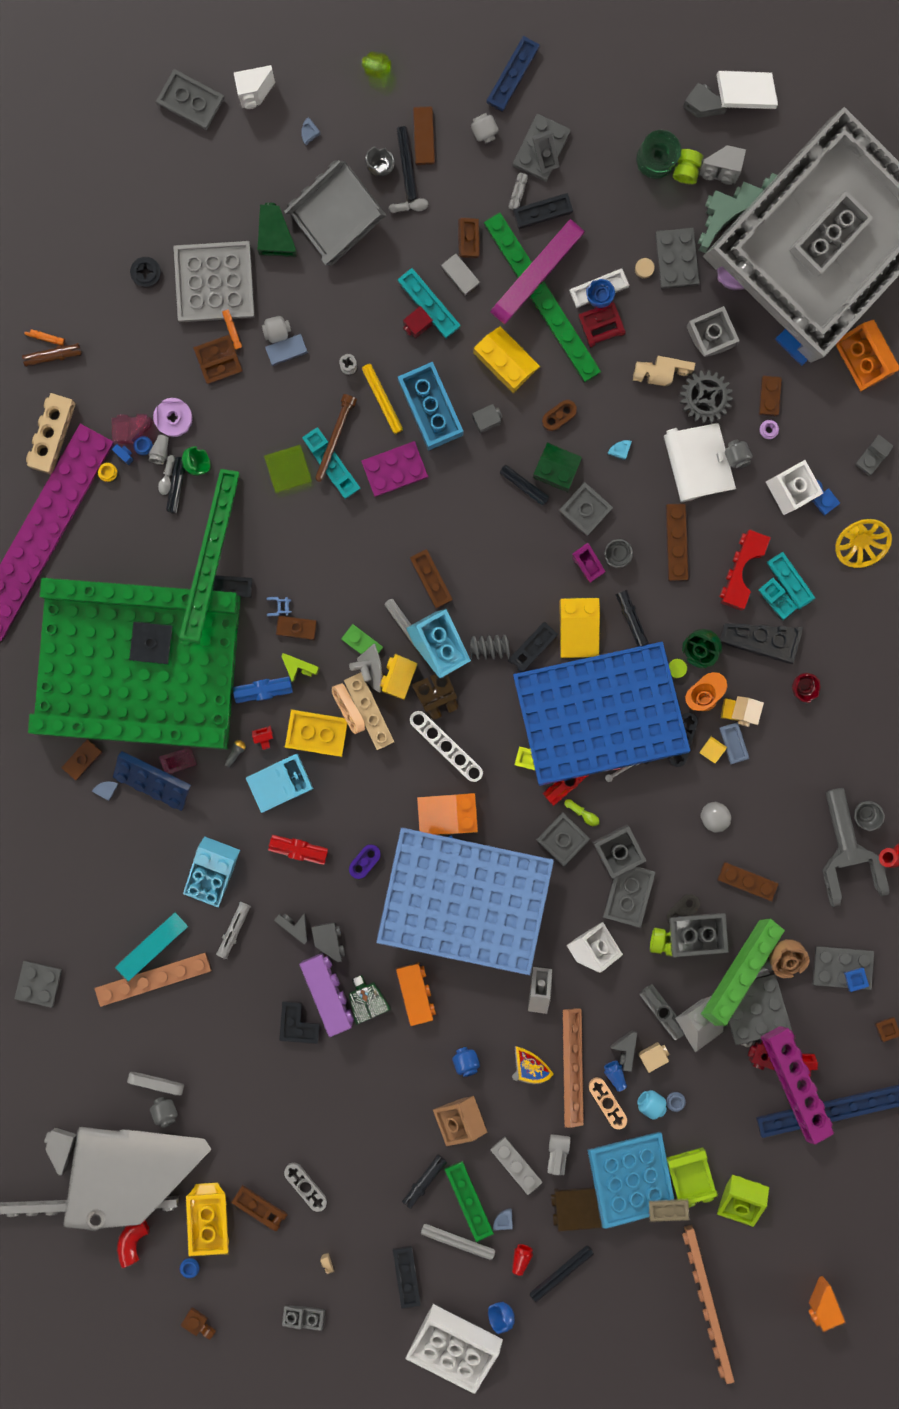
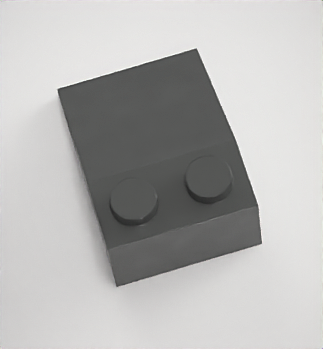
M725 913L669 918L672 957L729 953Z

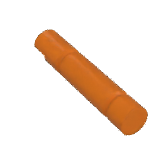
M229 309L224 310L222 314L234 348L239 349L242 345L232 321V316Z
M33 329L30 332L25 331L26 336L62 346L65 343L64 338H58L57 336Z

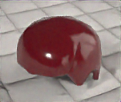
M802 673L794 679L792 692L798 700L811 703L813 699L819 696L820 680L814 674Z

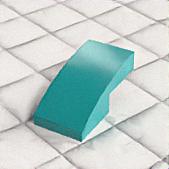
M774 578L770 579L758 590L782 620H785L797 609L795 603L785 593L786 591Z

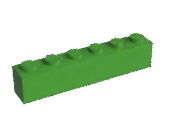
M772 919L759 920L703 1009L701 1015L713 1025H727L785 930Z

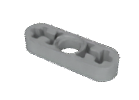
M129 1072L127 1080L128 1083L174 1095H182L184 1088L182 1083L137 1072Z
M292 1162L288 1164L284 1171L285 1178L313 1211L320 1212L324 1210L327 1205V1198L298 1163ZM289 1168H292V1169L297 1168L298 1171H297L296 1174L298 1175L299 1178H300L302 1175L304 1176V1178H302V1179L299 1180L298 1184L295 1183V1181H297L296 1176H295V1175H292V1176L289 1175V1173H290V1169H289ZM301 1183H310L311 1190L303 1192L300 1188ZM314 1190H316L314 1196L317 1199H322V1206H315V1199L312 1196L310 1197V1199L307 1198L313 1193Z

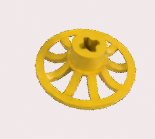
M875 519L857 521L845 528L839 535L835 544L836 555L844 565L849 567L862 568L870 566L886 555L891 546L892 534L887 525ZM870 523L873 524V526L871 529L867 530V528L863 526V524ZM879 526L884 529V532L881 534H873ZM844 536L850 539L849 543L840 545ZM887 536L886 544H880L873 540L883 539ZM869 546L882 549V551L875 556ZM851 548L849 553L843 557L840 550ZM863 549L866 550L871 560L862 562ZM857 550V562L848 561Z

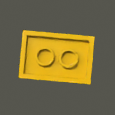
M291 710L285 748L342 757L348 723L345 718Z

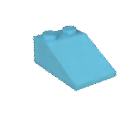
M447 609L436 611L406 628L414 646L439 678L471 661Z

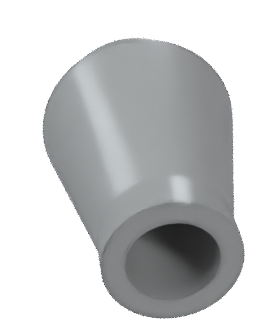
M158 435L148 454L150 456L149 461L152 463L163 465L164 461H167L169 440L167 436Z

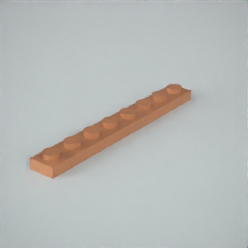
M692 1225L685 1226V1233H682L685 1245L689 1244L690 1252H687L690 1264L694 1263L695 1271H692L695 1283L699 1282L700 1290H697L700 1302H704L705 1309L702 1310L704 1319L709 1321L711 1327L707 1330L710 1340H714L716 1346L712 1348L715 1359L720 1361L721 1366L717 1367L720 1378H724L726 1384L734 1382L696 1235Z

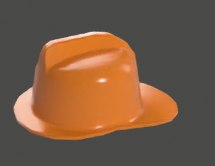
M712 672L706 674L687 691L685 696L687 705L696 711H709L713 709L717 701L722 698L727 690V680L720 673Z

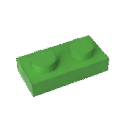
M354 624L351 625L341 638V640L360 654H363L373 644L376 645L378 654L383 649V646Z

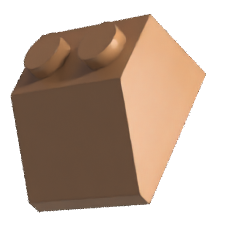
M474 1096L462 1098L433 1109L446 1146L471 1142L487 1133Z

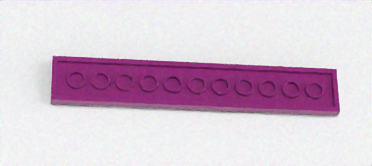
M79 424L0 564L1 642L95 479L99 467L104 463L114 445L113 441L82 424Z

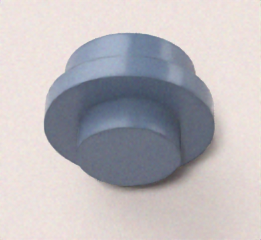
M672 1092L667 1096L666 1105L671 1111L678 1112L685 1107L686 1101L681 1093Z

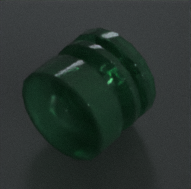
M667 130L652 131L646 136L636 155L638 169L643 175L653 179H660L672 171L681 156V145L678 138Z

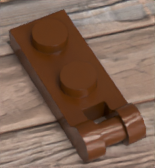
M244 1185L241 1186L231 1202L276 1232L280 1228L279 1224L281 1221L285 1220L288 1215L285 1211L277 1208ZM270 1213L276 1215L273 1220L268 1218Z

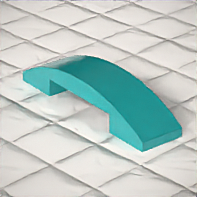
M317 427L303 436L302 439L318 463L321 464L328 441ZM333 451L325 473L343 498L346 499L361 488Z

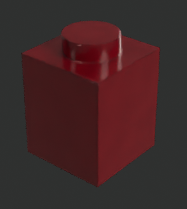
M419 306L403 319V329L408 336L412 335L416 339L433 325V320Z

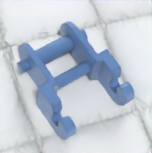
M279 597L266 598L268 601L277 600L278 602L277 613H268V617L280 616V614H286L287 616L288 613H292V611H289L291 599H288V597H285V599H279ZM280 602H285V611H281Z

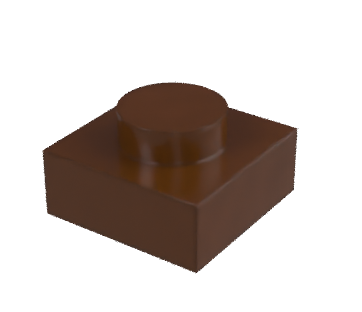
M894 1017L875 1023L882 1042L899 1037V1028Z

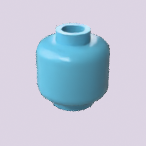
M653 1090L645 1091L638 1098V1109L648 1118L654 1120L664 1116L666 1113V1099Z

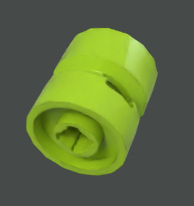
M681 149L677 159L678 166L675 167L673 178L681 183L695 184L703 155L695 150Z
M654 927L650 941V952L657 954L665 952L667 956H672L670 932L666 933L665 929Z

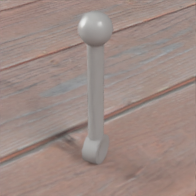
M634 765L623 767L611 775H606L605 780L611 782L615 776Z

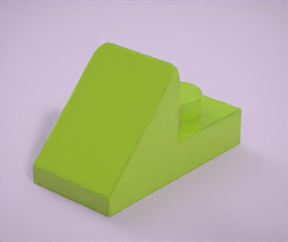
M282 654V659L292 682H294L299 669H302V674L312 677V674H318L319 667L287 654Z

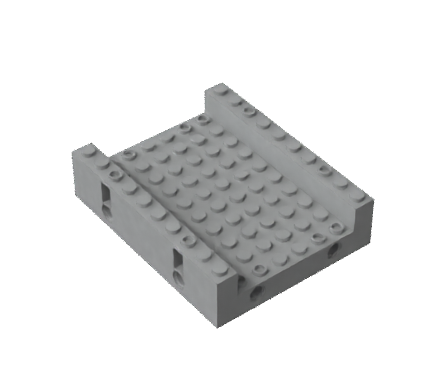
M845 107L823 125L702 256L716 270L722 266L802 344L797 350L810 363L823 358L899 276V161Z

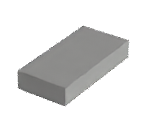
M454 254L441 265L465 296L480 284L479 280L457 254Z

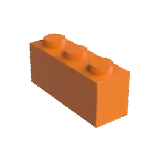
M419 962L396 968L410 1026L433 1021V1015H436L434 1004H429L428 997L431 996L429 985L424 984L423 978L426 977L424 966H420Z

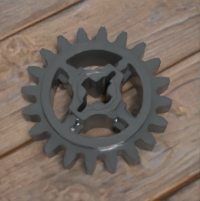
M701 370L699 377L693 373L692 380L686 379L688 385H682L681 387L685 391L679 395L685 398L680 401V404H686L683 412L689 410L688 417L695 415V422L699 418L702 419V424L705 423L707 418L710 423L713 422L714 417L720 420V413L725 416L727 413L725 409H730L731 407L727 402L733 400V397L728 396L732 393V389H726L730 383H722L724 376L718 379V372L711 376L710 370L707 371L706 375ZM703 383H710L715 387H707ZM696 387L698 394L696 399L692 400V389ZM720 393L721 402L720 405L716 407L715 397ZM712 394L709 399L705 398L700 400L703 397V395ZM704 406L710 411H703L697 407Z

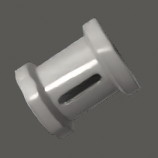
M346 354L340 358L339 364L344 374L351 375L356 372L357 362L353 355ZM348 361H351L352 365H349V367L346 368L345 364H347Z

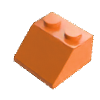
M823 1276L819 1277L809 1301L811 1309L808 1312L816 1327L820 1326L823 1331L845 1323V1320L830 1284Z

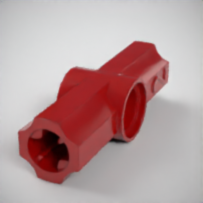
M589 775L574 778L575 783L571 787L567 786L565 781L555 782L542 794L554 806Z
M273 834L268 851L284 854L292 859L307 860L322 865L325 864L328 853L327 848L311 845L303 840L288 839Z

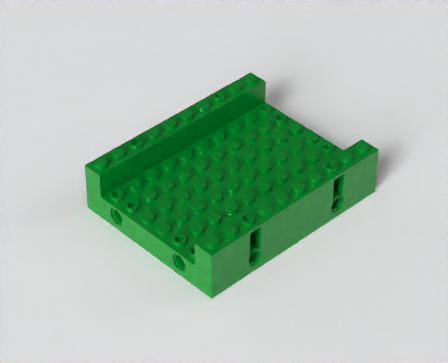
M41 578L40 598L44 599L35 713L29 714L28 733L228 749L241 597L233 592L212 591L200 644L182 642L179 639L191 589ZM133 622L173 626L169 665L129 660Z

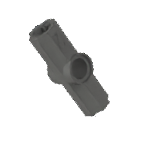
M653 984L645 987L639 995L675 1041L685 1035L675 1019L677 1017ZM661 1008L668 1009V1013L664 1017L659 1016Z

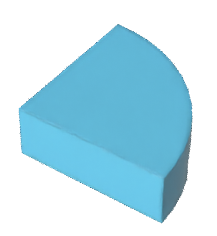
M623 440L617 442L610 448L608 455L626 460L632 441Z

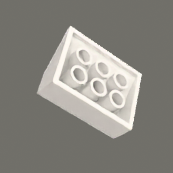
M433 1304L405 1359L475 1394L498 1357L503 1339Z

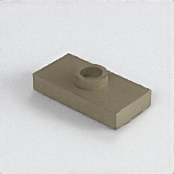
M688 1199L649 1201L650 1222L689 1220Z

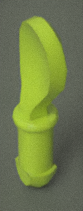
M571 799L565 800V806L576 812L578 816L582 815L585 823L590 826L599 825L600 820L595 814L585 811L583 807H580Z

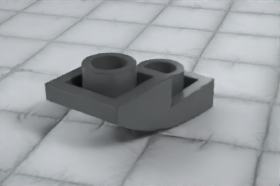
M285 1305L282 1326L322 1331L324 1329L326 1310Z

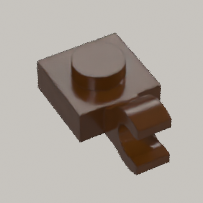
M194 1308L190 1309L180 1325L195 1336L201 1332L209 1340H211L216 1332L213 1327L205 1323L208 1318Z

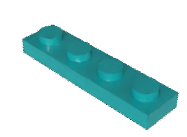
M413 268L397 279V282L418 307L421 306L431 317L435 327L446 339L461 327Z

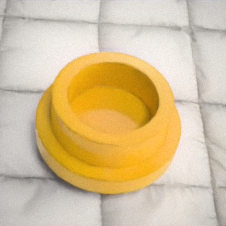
M104 463L98 469V476L105 482H111L117 476V469L111 463Z

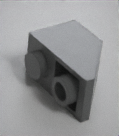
M699 82L683 105V108L697 118L724 114L728 108L722 107L720 95L717 96L707 85H701Z
M335 922L312 926L315 947L335 961L341 962L345 952L343 945H339L338 938L341 937L340 926H336Z

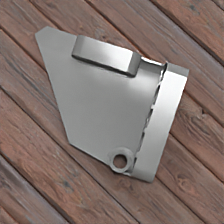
M79 1127L76 1135L64 1227L96 1231L100 1228L140 1225L210 1152V1146L202 1138L132 1130L112 1131ZM97 1216L100 1219V1224L98 1226L91 1225L90 1217Z

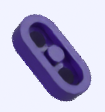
M370 844L365 846L349 866V872L352 877L356 879L365 877L377 863L381 852L376 845ZM370 850L375 853V856L372 858L367 855ZM357 865L362 866V872H356L355 867Z

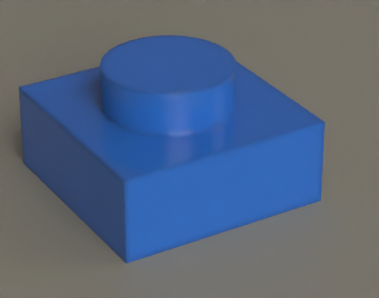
M116 444L112 448L128 466L133 462V459L130 457L132 452L125 446L121 448Z
M863 967L844 972L850 992L869 987Z

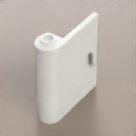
M719 423L680 431L677 428L666 431L667 434L664 435V440L681 502L736 489L730 464L724 453L726 449Z

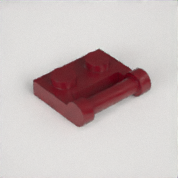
M614 302L605 308H595L578 315L589 347H593L596 343L617 335L623 336L626 334ZM613 323L616 325V328L593 336L591 331Z

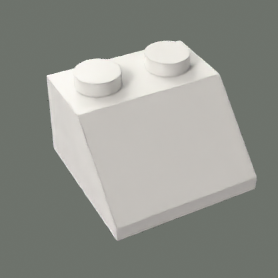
M271 65L234 72L242 108L253 109L260 105L275 84Z
M806 460L766 481L783 515L823 494Z

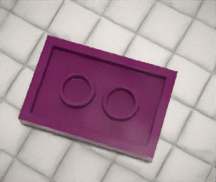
M415 441L361 461L374 497L428 478Z

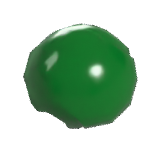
M197 446L187 448L182 455L184 469L193 476L207 473L211 466L207 452L196 449Z

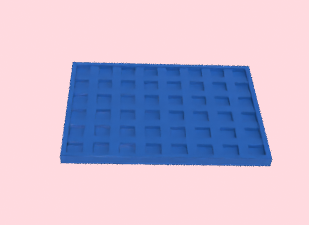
M663 641L513 674L539 786L690 753Z

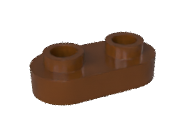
M571 400L560 402L543 416V427L548 431L559 429L575 416L577 411L575 403ZM564 408H569V409H570V413H569V414H565V413L563 412V409H564ZM553 419L555 421V424L550 425L548 423V420Z

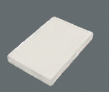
M718 71L717 81L722 107L776 109L778 106L772 73Z

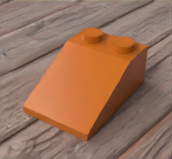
M475 793L417 797L420 832L434 835L478 832Z

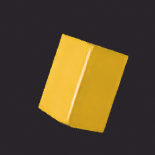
M724 699L720 718L735 720L732 719L735 700Z

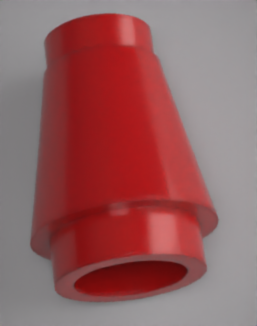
M519 1244L514 1249L512 1269L514 1274L522 1276L533 1257V1249L531 1247Z

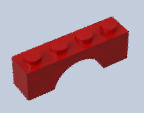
M748 530L746 534L742 533L739 540L741 548L739 552L736 551L732 562H735L733 569H729L726 580H728L726 587H722L719 595L722 598L720 603L741 611L745 609L751 591L744 584L742 578L743 567L748 560L761 558L765 555L771 537L752 530Z

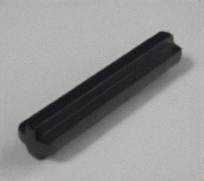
M176 457L166 507V511L170 513H176L185 471L182 457Z
M504 465L501 468L500 474L538 503L545 505L549 500L545 493L509 466Z

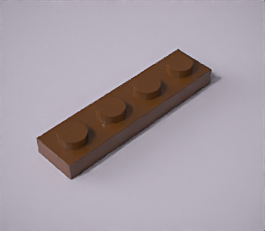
M666 504L668 581H687L686 504Z

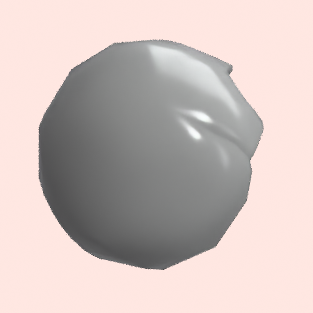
M710 802L703 807L701 819L708 830L717 833L723 832L729 827L731 814L725 805L719 802Z

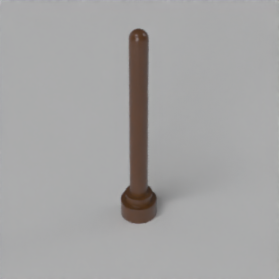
M343 394L341 398L342 409L315 477L318 482H321L324 478L348 412L352 410V407H355L357 399L353 396Z

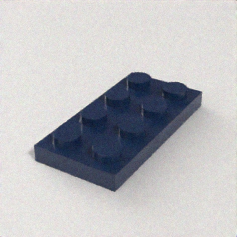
M123 751L118 755L113 778L117 779L120 783H125L135 790L151 796L155 800L168 804L171 808L182 811L191 787L190 784Z

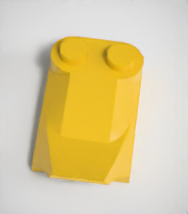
M218 1183L195 1184L192 1191L186 1196L189 1256L228 1254L226 1194Z

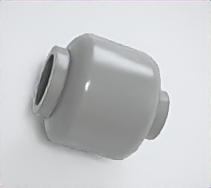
M484 113L474 118L471 124V129L477 141L484 140L486 144L496 139L494 135L498 133L499 129L492 115Z
M282 316L268 318L264 321V325H262L265 339L271 343L286 340L288 332L291 331L288 320L284 321Z

